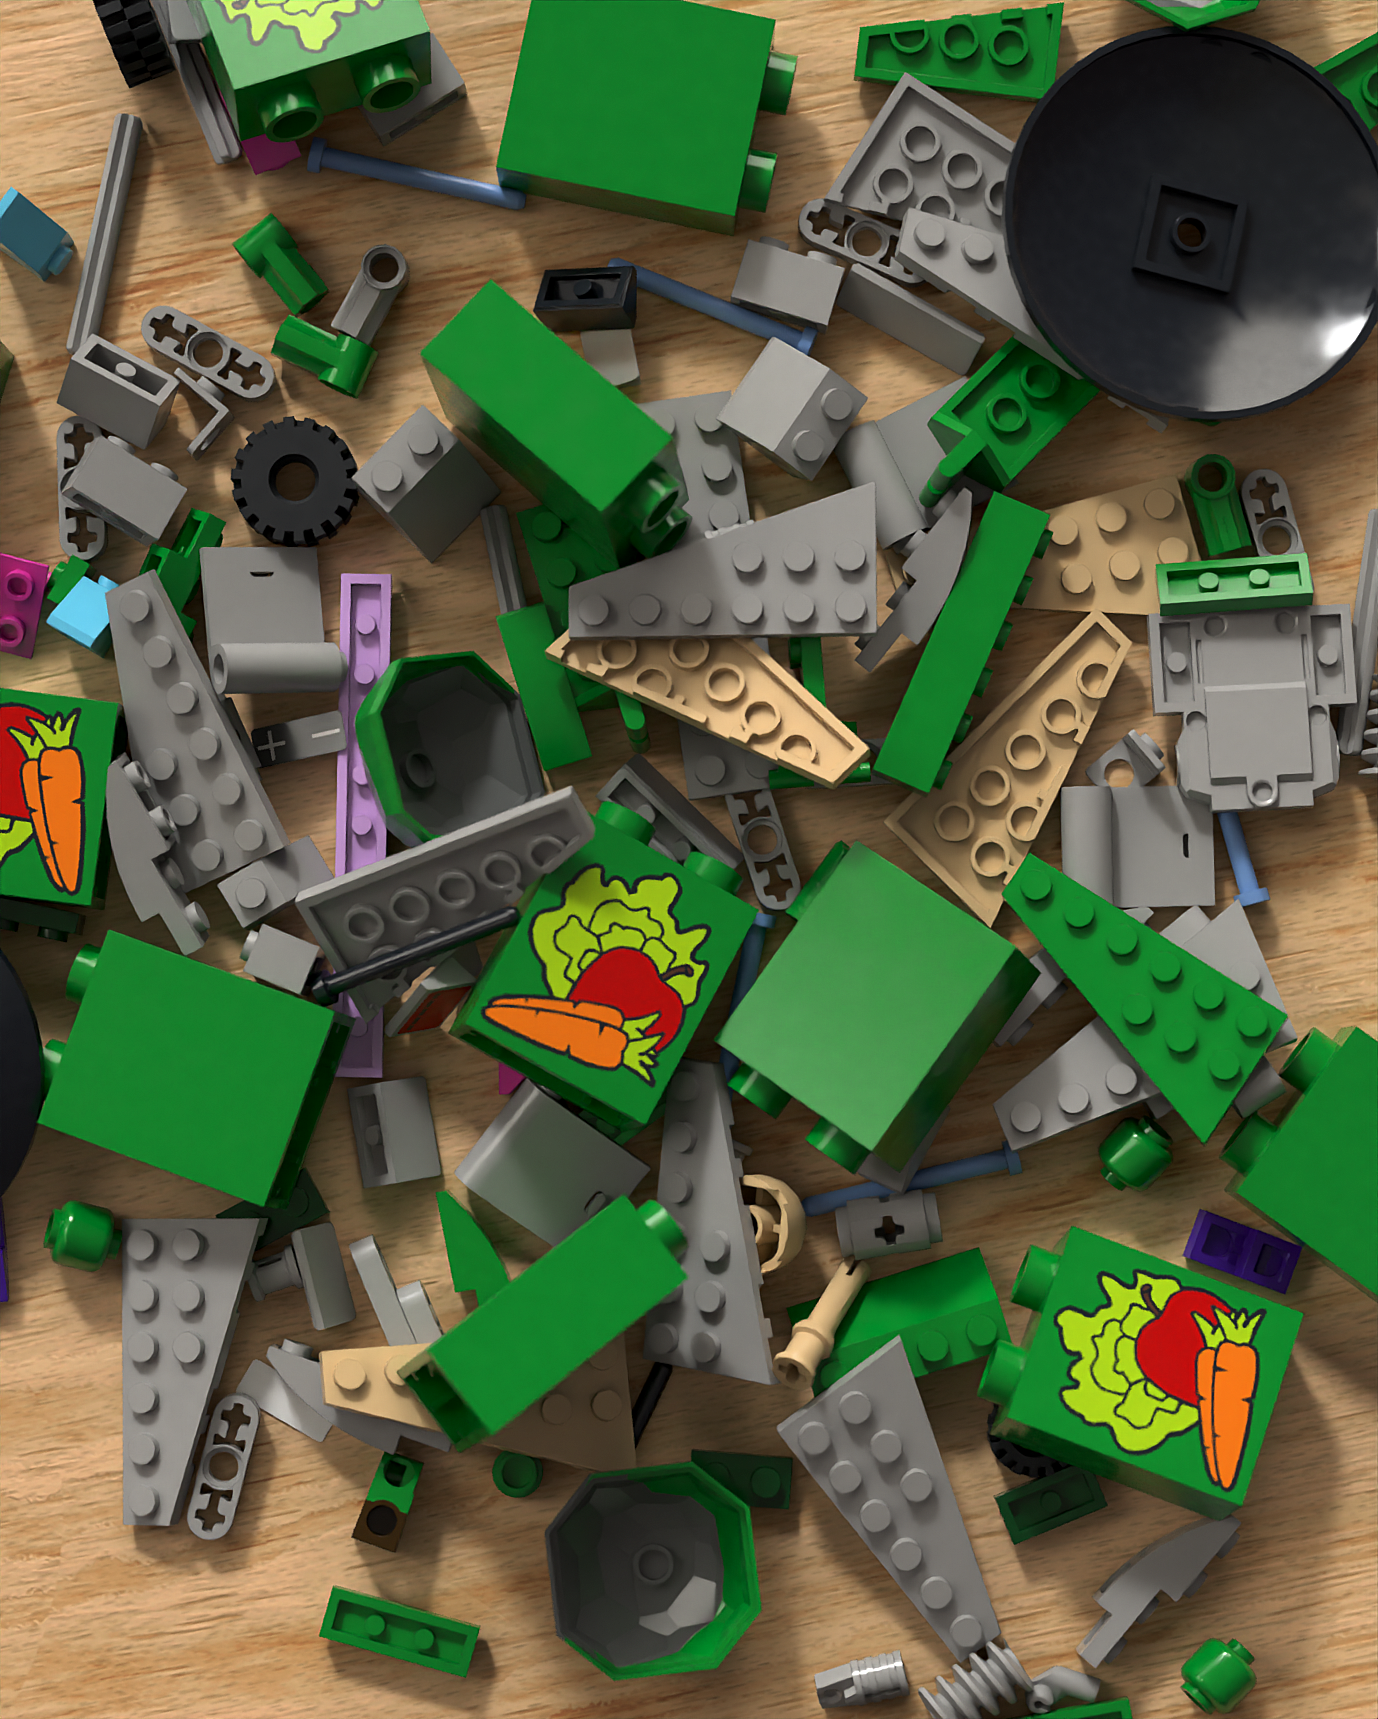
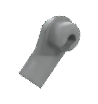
M1053 1666L1032 1679L1034 1691L1028 1693L1025 1690L1027 1707L1034 1713L1045 1714L1051 1710L1053 1704L1067 1695L1094 1703L1101 1679L1063 1666Z

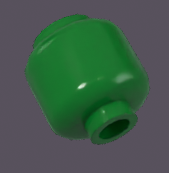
M1144 1115L1141 1119L1134 1117L1124 1118L1098 1147L1099 1157L1104 1164L1100 1173L1112 1186L1120 1191H1123L1127 1186L1137 1191H1145L1172 1164L1173 1153L1170 1146L1174 1143L1173 1139L1157 1122Z
M71 1200L65 1203L61 1210L54 1208L51 1212L43 1246L50 1249L51 1258L54 1263L87 1272H95L103 1266L106 1258L115 1260L121 1244L122 1230L114 1229L115 1220L111 1210Z
M1210 1638L1182 1666L1181 1675L1185 1682L1180 1688L1206 1714L1211 1715L1214 1711L1221 1714L1230 1713L1257 1683L1256 1675L1250 1667L1255 1658L1234 1638L1227 1645L1219 1639Z

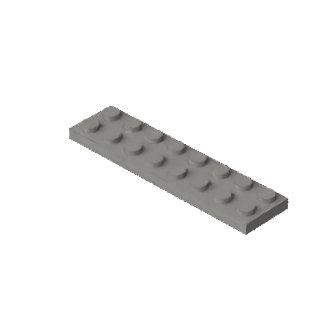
M731 390L636 404L674 438L689 496V501L682 508L692 516L690 527L675 547L693 542L692 535L709 530L711 532L716 531L722 527H732V525L738 523L740 525L750 520L738 436L716 420L731 398ZM751 638L770 656L767 638ZM677 719L689 801L721 797L726 794L735 795L756 792L770 788L768 770L778 769V764Z

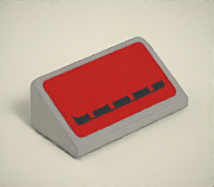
M452 956L447 957L415 989L385 1026L386 1030L384 1033L388 1037H394L440 1027L474 987L477 980Z

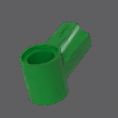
M272 213L232 243L250 269L259 279L263 277L296 318L312 310L329 293V289L323 280L297 251L299 247Z
M288 315L281 324L271 350L272 356L318 376L317 380L324 385L355 399H358L379 355L378 351L359 340L344 334H339L337 337L292 315Z
M1207 454L1192 462L1184 476L1185 488L1192 497L1208 557L1252 545L1235 486V469L1227 458L1218 454ZM1203 465L1214 466L1221 474L1222 483L1215 492L1205 490L1198 482V472Z

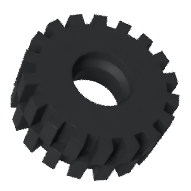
M92 0L129 89L176 71L150 0Z
M292 416L283 417L284 422L277 424L269 421L263 424L264 430L258 434H255L253 431L246 438L247 445L243 450L239 448L235 456L237 464L235 469L232 468L231 480L234 485V490H232L234 501L237 503L239 511L257 533L262 534L268 541L275 544L279 542L286 544L287 547H298L300 544H307L311 547L319 545V540L327 536L330 540L338 534L337 529L342 524H348L352 518L350 513L354 506L357 507L360 497L351 478L358 470L350 449L344 440L336 435L333 429L327 425L323 427L317 424L314 419L305 417L304 421H299ZM290 463L307 465L315 476V486L312 493L300 501L285 499L279 494L276 487V478L279 471Z

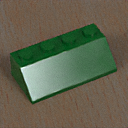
M979 1247L864 1283L835 1331L834 1344L830 1356L826 1359H821L815 1369V1378L811 1386L814 1398L898 1335L901 1338L914 1378L989 1355L998 1339L1012 1344L996 1291ZM821 1297L786 1308L792 1328L796 1323L808 1319Z

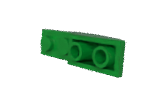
M191 508L171 549L152 543L139 573L140 576L155 569L191 643L194 638L192 631L197 621L184 615L181 611L184 605L189 604L193 600L200 586L201 563L199 549L202 547H221L223 541L222 531L226 525L225 521L216 516Z

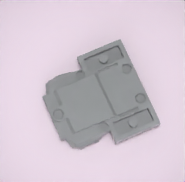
M1350 604L1294 606L1161 617L1160 613L1148 614L1147 632L1153 717L1181 715L1182 733L1174 748L1177 759V787H1179L1187 799L1210 805V813L1309 809L1314 806V798L1334 790L1340 774V753L1336 732L1330 722L1329 708L1352 707L1357 704Z

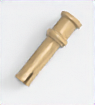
M844 1257L840 1267L808 1319L795 1324L792 1329L790 1344L785 1352L778 1353L773 1361L772 1371L781 1383L796 1390H806L812 1386L816 1373L815 1369L821 1359L828 1358L832 1352L835 1331L862 1286L871 1276V1269L863 1260H860L853 1271L852 1267L856 1261L855 1257Z

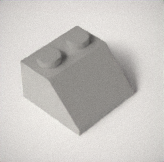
M772 337L716 420L792 477L812 481L868 397L830 368L778 338Z

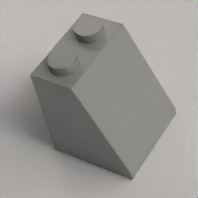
M424 405L351 477L360 495L431 564L480 515L481 509L488 507L501 494L500 489L462 442Z

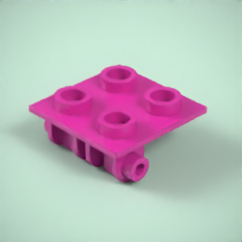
M0 553V651L32 659L44 593L50 590L47 587L48 580L52 572H49V565Z

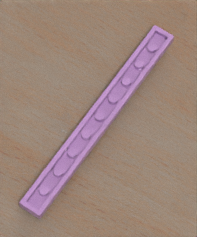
M341 573L340 652L346 655L348 673L346 680L340 682L338 710L342 713L347 747L344 750L338 751L335 878L387 858L388 829L385 827L377 810L366 779L357 742L355 716L361 703L391 663L392 574ZM347 991L339 994L338 1002L333 1004L332 1010L356 1018L335 1077L383 1078L384 1005L380 1008L379 1014L366 1024Z

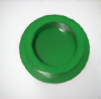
M504 1450L498 1455L493 1464L492 1476L496 1487L503 1494L513 1498H521L532 1494L539 1487L543 1477V1466L539 1458Z

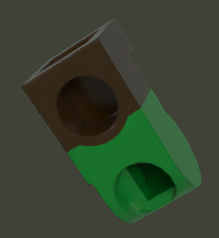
M384 1452L351 1538L396 1553L412 1507L414 1493L424 1462L398 1453L392 1455Z

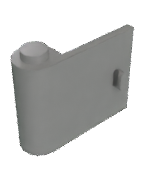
M965 376L876 422L871 420L846 431L833 449L852 489L876 481L877 539L883 550L894 548L896 554H900L918 529L926 532L932 529L940 519L932 513L938 503L934 507L927 508L919 501L920 492L939 462L946 457L927 423L967 382ZM965 475L951 488L957 494L965 486L974 492L973 507L991 499L994 490ZM1015 478L1002 492L1018 485L1019 482L1017 478Z
M202 547L199 549L209 668L214 691L217 694L335 692L339 688L340 682L346 680L348 663L346 655L339 651L338 646L334 642H325L316 547Z
M1074 786L1060 788L1063 874L1117 908L1215 906L1213 813H1210V805L1187 799L1177 786Z
M526 1078L454 1173L462 1183L477 1195L555 1247L623 1194L628 1198L651 1168L640 1158L572 1112L562 1097ZM596 1192H598V1193L595 1195V1197L592 1199V1201L588 1204V1206L585 1208L586 1204L589 1202V1200L592 1198V1196H593Z

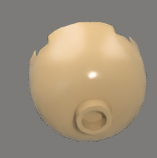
M744 1175V1177L739 1178L743 1205H749L761 1274L768 1275L790 1264L800 1251L807 1231L806 1213L800 1198L785 1182L767 1175Z

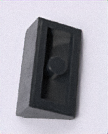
M634 266L545 270L533 312L540 322L552 332L633 329L637 318V270Z

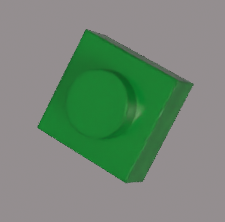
M72 554L67 564L61 561L52 572L47 583V587L51 589L47 598L58 606L83 576L92 580L97 570Z

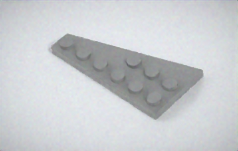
M876 481L569 586L570 640L877 636Z
M1239 899L1181 946L1185 951L1287 1014ZM1097 1016L993 1103V1108L1013 1154L1163 1094L1143 1069L1138 1066L1100 1017ZM1289 1016L1266 1053L1297 1042L1298 1038Z
M681 1057L667 1085L657 1203L674 1219L688 1242L689 1249L675 1260L689 1278L647 1311L643 1359L767 1385L779 1384L781 1382L772 1371L773 1365L768 1338L773 1337L770 1318L764 1319L759 1289L763 1285V1278L749 1205H743L739 1178L744 1177L741 1158H735L730 1129L734 1125L724 1063Z

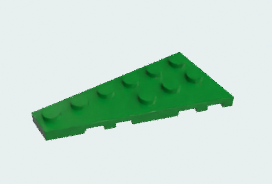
M1029 852L1002 892V898L1039 944L1053 958L1073 986L1079 990L1095 1013L1138 1066L1148 1075L1161 1091L1164 1098L1178 1112L1205 1147L1287 1022L1288 1015Z

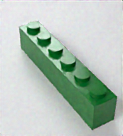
M994 491L871 774L926 798L931 787L939 790L942 789L953 762L944 759L951 741L962 744L973 716L964 713L972 694L982 698L993 673L992 669L985 667L992 648L1002 652L1014 625L1005 620L1012 602L1022 606L1034 579L1025 574L1032 556L1042 560L1054 533L1045 528L1050 517L1049 514Z

